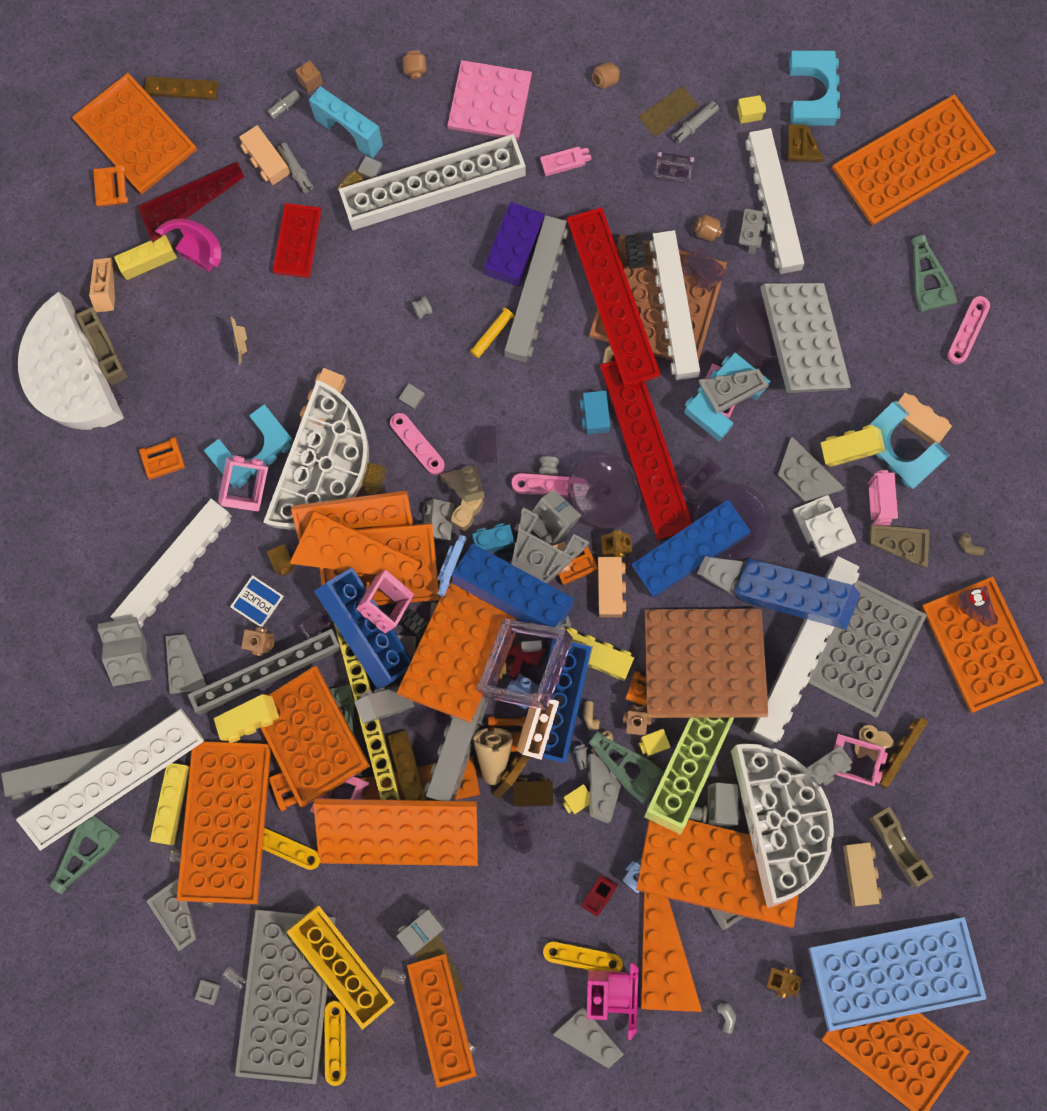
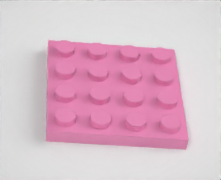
M461 60L448 129L501 138L514 134L516 140H519L532 72Z

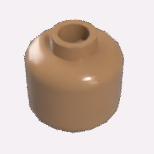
M409 51L403 57L404 74L410 76L411 79H420L421 75L426 73V57L420 51Z
M605 62L596 66L592 74L594 84L602 89L615 85L619 80V68L611 62Z
M703 215L701 218H697L693 231L696 232L698 238L711 242L716 237H720L722 227H720L719 219Z

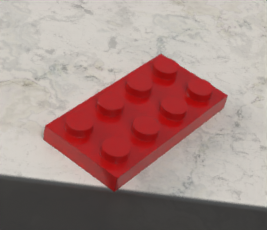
M285 203L273 266L274 274L310 279L322 214L321 207Z

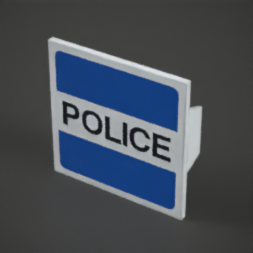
M252 575L230 607L259 627H263L284 596Z

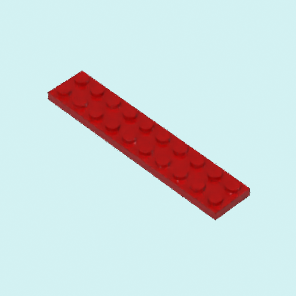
M600 207L567 217V223L624 388L659 378L661 374L603 208Z
M611 361L601 364L600 369L656 539L661 541L671 538L690 526L692 521L646 383L643 382L624 388L616 362Z

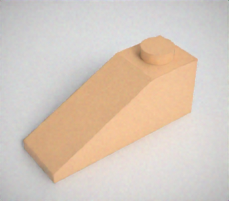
M112 258L93 260L89 296L96 312L114 310L115 289Z

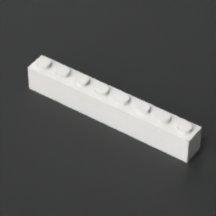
M769 128L749 132L748 140H746V149L751 153L750 165L755 169L754 182L759 186L758 198L759 201L763 202V217L767 218L766 231L768 235H771L770 247L772 252L775 251L776 269L779 268L780 274L802 270L804 259L772 130Z
M675 230L653 233L649 246L650 251L654 252L655 257L652 258L653 269H657L658 274L655 275L656 286H660L661 293H658L659 303L663 304L664 310H661L662 321H666L667 328H664L665 338L669 339L670 342L667 349L669 357H672L673 363H671L672 375L675 374L676 380L699 377L700 368Z
M210 499L111 615V618L117 621L137 617L142 628L145 618L147 616L150 617L155 612L156 605L168 597V591L180 583V577L184 572L187 573L191 570L197 557L200 558L205 553L206 546L217 539L218 532L229 525L231 522L230 518L232 517L230 513L213 499Z

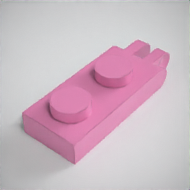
M575 147L540 157L545 177L584 166L585 162L592 159L591 155L588 154L589 149Z

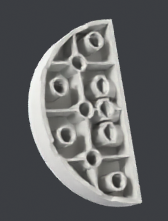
M56 293L36 312L23 335L18 355V373L23 391L38 411L66 427L91 430L95 427H106L124 418L102 372L90 342L76 317L71 301L61 293Z
M316 381L263 523L267 526L296 530L291 511L292 506L355 498L365 480L369 463V445L364 426L350 402L337 390L321 381Z
M738 744L731 750V755L768 908L797 896L819 877L831 853L834 833L833 818L821 786H818L810 771L800 762L777 749L762 747V745Z

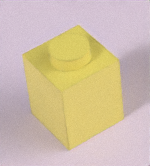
M760 95L739 99L737 110L740 123L762 120L763 114L766 113L765 102H762Z
M664 729L641 737V742L639 743L642 754L646 753L647 757L671 748Z
M584 784L564 797L565 802L563 805L567 812H573L575 815L589 806V792Z

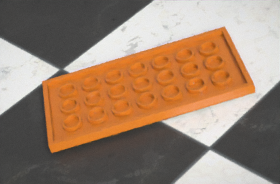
M954 94L835 163L832 169L870 224L874 226L990 158L996 151Z
M461 560L457 561L454 570L456 569ZM451 576L450 586H448L445 596H441L397 691V695L471 723L516 618L454 585Z
M202 742L192 749L177 901L258 905L271 761V748L269 744Z
M314 799L320 863L478 866L477 801Z
M648 820L636 885L637 891L788 928L794 927L798 895L784 903L767 908L750 835L692 820L687 821L680 835Z

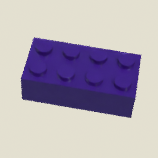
M513 202L509 203L484 265L486 276L518 287L520 286L538 241L545 213Z

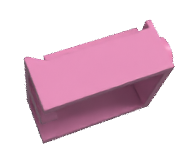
M887 470L877 471L868 482L871 520H873L872 525L891 526L892 519H898L895 474L888 473Z

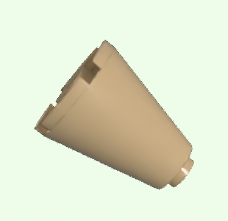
M488 728L482 729L474 735L473 743L483 780L489 785H496L501 782L500 779L505 773L513 745L512 734L500 728H494V731H488Z

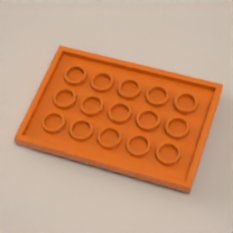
M129 73L125 74L72 116L73 120L115 166H126L124 176L141 195L197 151L196 146Z
M433 523L356 529L420 561L412 580L396 578L414 593L410 602L440 600V596L437 594L439 585L437 580ZM320 568L321 584L324 585L345 571ZM356 572L366 589H368L374 577L377 576ZM377 588L372 597L377 605L397 604L380 588Z
M994 577L921 606L923 612L927 614L926 619L970 713L1044 683ZM979 589L986 594L987 599L984 605L975 606L970 602L969 596L973 590Z
M317 666L312 667L268 695L273 697L279 718L274 720L273 724L260 728L300 807L307 806L314 799L320 798L370 767Z
M921 1013L834 1031L827 1030L821 1038L824 1043L911 1111H929L970 1052Z

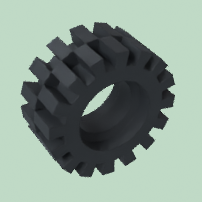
M641 234L625 236L629 268L645 267V250Z
M407 607L399 620L405 628L422 639L428 623L422 617Z

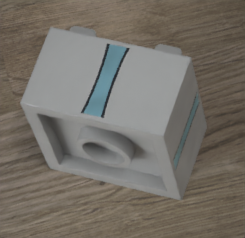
M552 490L542 497L532 512L539 515V518L532 530L542 540L553 546L567 536L582 515L560 494Z
M431 909L421 910L417 913L419 918L413 923L398 929L399 934L396 937L411 956L445 929V926Z

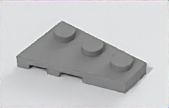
M759 369L698 381L717 414L768 388V384Z
M705 556L697 574L728 594L737 597L734 591L747 561Z
M185 634L166 636L170 694L195 692L208 686Z
M589 754L590 816L608 824L612 819L621 783L600 757Z
M178 878L146 902L178 951H181L194 942L197 936L188 902L177 901Z
M584 1007L553 1034L608 1069L624 1055L594 1019H587V1011Z

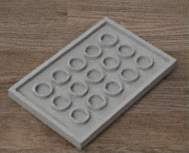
M824 283L763 284L760 288L786 392L839 391L851 388Z
M857 580L854 586L861 595L846 630L834 627L831 635L825 641L827 644L823 652L817 657L818 663L815 669L808 675L810 679L807 684L876 719L927 614Z

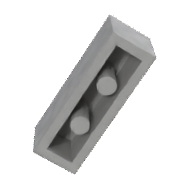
M398 684L387 687V690H385V687L374 691V694L372 691L361 694V699L355 701L363 724L402 713L415 706L412 700L397 695Z

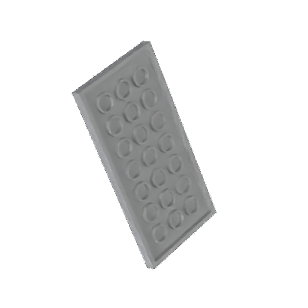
M265 910L255 911L235 1076L317 1084L328 985L286 933V930L306 914ZM328 917L335 925L336 917Z

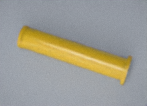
M506 308L502 309L503 312L470 350L472 355L480 358L511 318H515L511 311Z

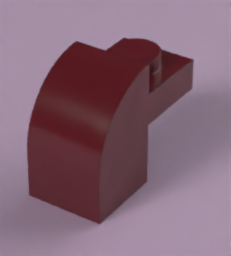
M522 643L515 645L509 652V656L515 658V660H510L506 669L509 672L508 677L516 680L523 662L538 668L545 653V648L542 647L541 651L522 652Z
M601 873L581 907L598 917L618 884Z

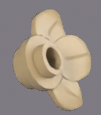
M872 725L863 726L859 731L860 741L884 748L894 747V741L887 732L878 731ZM868 731L872 732V738L870 739L866 737ZM855 745V753L858 758L868 755L876 762L879 751Z

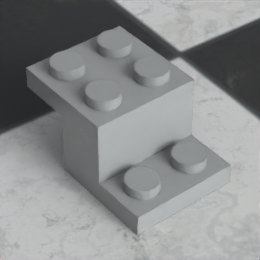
M137 617L98 624V632L103 642L102 661L112 686L151 680V672L146 661L147 643Z

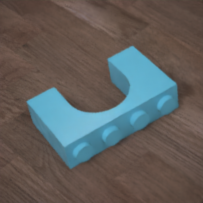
M792 51L789 59L790 76H813L818 78L826 88V95L815 101H793L791 106V124L835 126L837 119H840V108H837V102L840 100V92L837 91L839 75H836L839 59L836 58L835 51Z
M320 86L309 99L315 120L327 129H330L335 122L341 124L354 137L357 149L373 159L382 148L383 144L379 126Z
M734 353L732 357L728 355L722 362L723 367L719 371L716 369L709 378L729 376L756 369L737 353ZM763 376L767 384L769 385L770 381L765 376ZM700 386L697 390L699 394L695 398L691 397L686 402L684 413L720 442L732 428L733 422L722 413L717 414ZM765 389L751 397L756 401Z
M894 401L870 424L881 429L886 450L876 454V456L881 460H885L889 464V469L902 477L901 481L904 485L914 489L950 455L938 442H935L917 459L906 460L898 457L891 448L890 438L893 430L909 413L897 401Z
M265 404L250 415L252 421L264 435L263 449L254 458L263 460L265 465H270L277 460L279 454L282 452L286 453L292 448L293 440ZM218 439L204 451L223 474L227 457L233 458V455ZM233 465L229 483L234 489L236 487L240 488L247 483L249 477L257 475L258 469Z

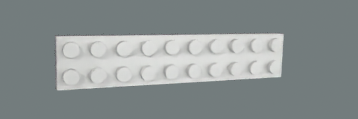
M180 708L20 815L16 820L41 851L204 742V738Z

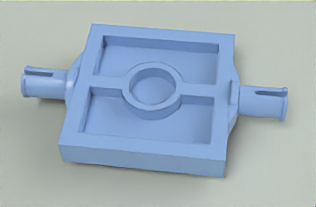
M460 535L455 546H450L437 579L441 581L437 592L440 596H445L446 590L450 586V578L460 552L464 549L463 547L467 539L465 536Z

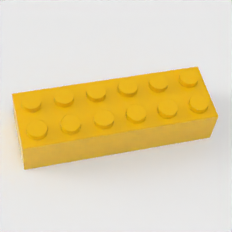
M319 905L286 930L289 937L362 1030L395 1003Z

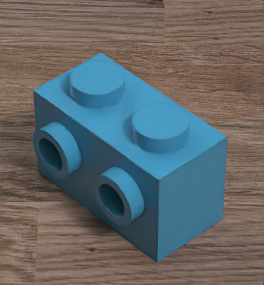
M606 391L583 393V399H580V409L585 412V417L582 418L583 429H587V434L610 432Z
M498 524L489 530L481 528L472 534L475 545L490 553L515 547L510 524Z

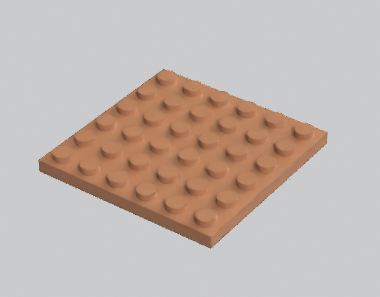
M620 234L616 248L653 354L672 360V357L668 355L667 349L670 342L669 339L665 338L664 328H667L666 321H662L661 310H664L663 304L659 303L658 293H661L660 286L657 287L655 275H658L657 269H653L652 258H655L654 252L650 251L649 241L643 240L646 265L643 268L630 269L625 248V236L627 235ZM679 250L699 362L727 262ZM597 310L589 337L608 342Z
M762 609L645 610L647 718L768 717Z

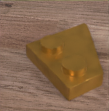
M789 124L788 161L823 162L824 155L817 148V142L811 136L808 125Z
M522 755L520 758L516 756L510 764L512 769L510 771L507 770L500 780L502 782L493 793L495 797L499 799L512 786L530 760V756Z

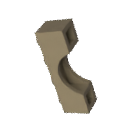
M91 307L76 314L82 330L94 349L102 372L111 386L129 378L95 309Z
M890 806L883 808L868 818L911 887H918L934 877L924 860L913 850L901 829V824Z

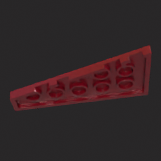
M238 162L137 206L152 242L154 243L162 237V235L155 232L160 225L173 219H187L243 179L245 176Z

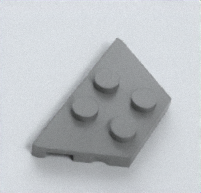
M793 437L789 440L777 476L804 503L844 490V487Z

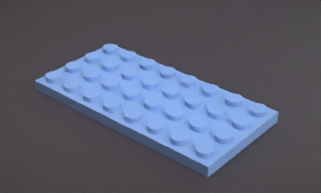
M965 917L808 948L828 1031L986 999Z

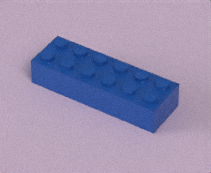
M728 499L631 565L651 595L656 598L697 571L705 556L718 557L749 536L751 531Z
M475 544L471 545L452 573L454 585L551 638L555 637L573 609V597Z
M750 558L747 560L734 591L742 602L844 630L848 627L861 595L852 584Z
M353 567L326 582L315 590L314 593L376 688L380 689L406 673L412 658L393 629L384 633L356 609L367 589ZM371 598L370 602L379 609L373 598Z
M557 637L553 638L540 695L555 699L559 703L542 758L562 763L567 762L593 646Z

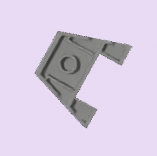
M523 507L512 565L548 584L590 543L573 534L565 551H562L531 535L530 533L539 515Z

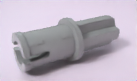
M294 90L283 99L279 98V101L269 108L267 113L275 120L281 113L288 111V108L301 98L300 95Z

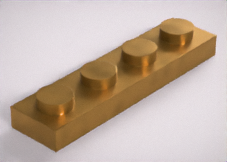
M147 76L145 92L149 96L217 100L219 83L212 80Z
M921 717L917 720L914 719L908 727L910 732L907 737L903 736L898 743L899 750L897 753H892L888 759V763H890L888 768L881 771L883 773L880 783L877 784L883 789L889 787L927 725L928 721Z
M407 730L389 735L388 738L405 800L426 801Z

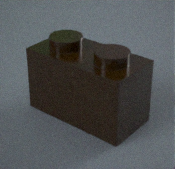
M517 778V782L513 783V806H553V781H549V778H537V781L529 782V778Z

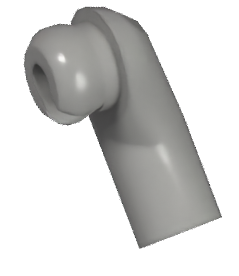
M720 1003L717 1011L725 1019L722 1031L732 1034L736 1014L731 1005Z

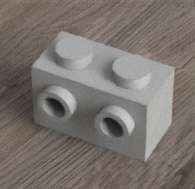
M839 746L807 769L819 785L823 783L826 786L835 780L833 776L840 772L842 775L851 769L850 765L853 762L843 747Z
M725 783L708 785V825L727 827L738 825L740 812L738 811V801L740 798L738 785Z

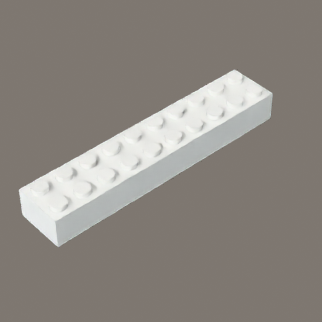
M512 134L340 188L339 191L353 231L526 176V168L516 138Z
M838 556L832 562L825 578L853 585L860 575L857 572L859 566ZM808 619L804 620L767 696L768 717H757L749 735L769 745L781 740L785 731L782 727L789 723L793 715L791 708L798 704L802 696L799 692L806 687L810 679L807 675L815 669L818 663L816 656L823 652L827 644L824 640L831 635L834 629L833 626Z

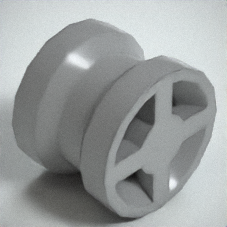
M425 296L418 302H412L414 311L419 319L423 318L425 314L433 313Z
M550 456L541 457L540 463L542 466L539 468V473L550 476L558 475L556 466L559 464V459Z

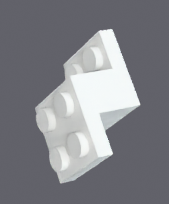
M828 495L793 509L807 544H814L820 558L856 543V539L841 507L834 509Z

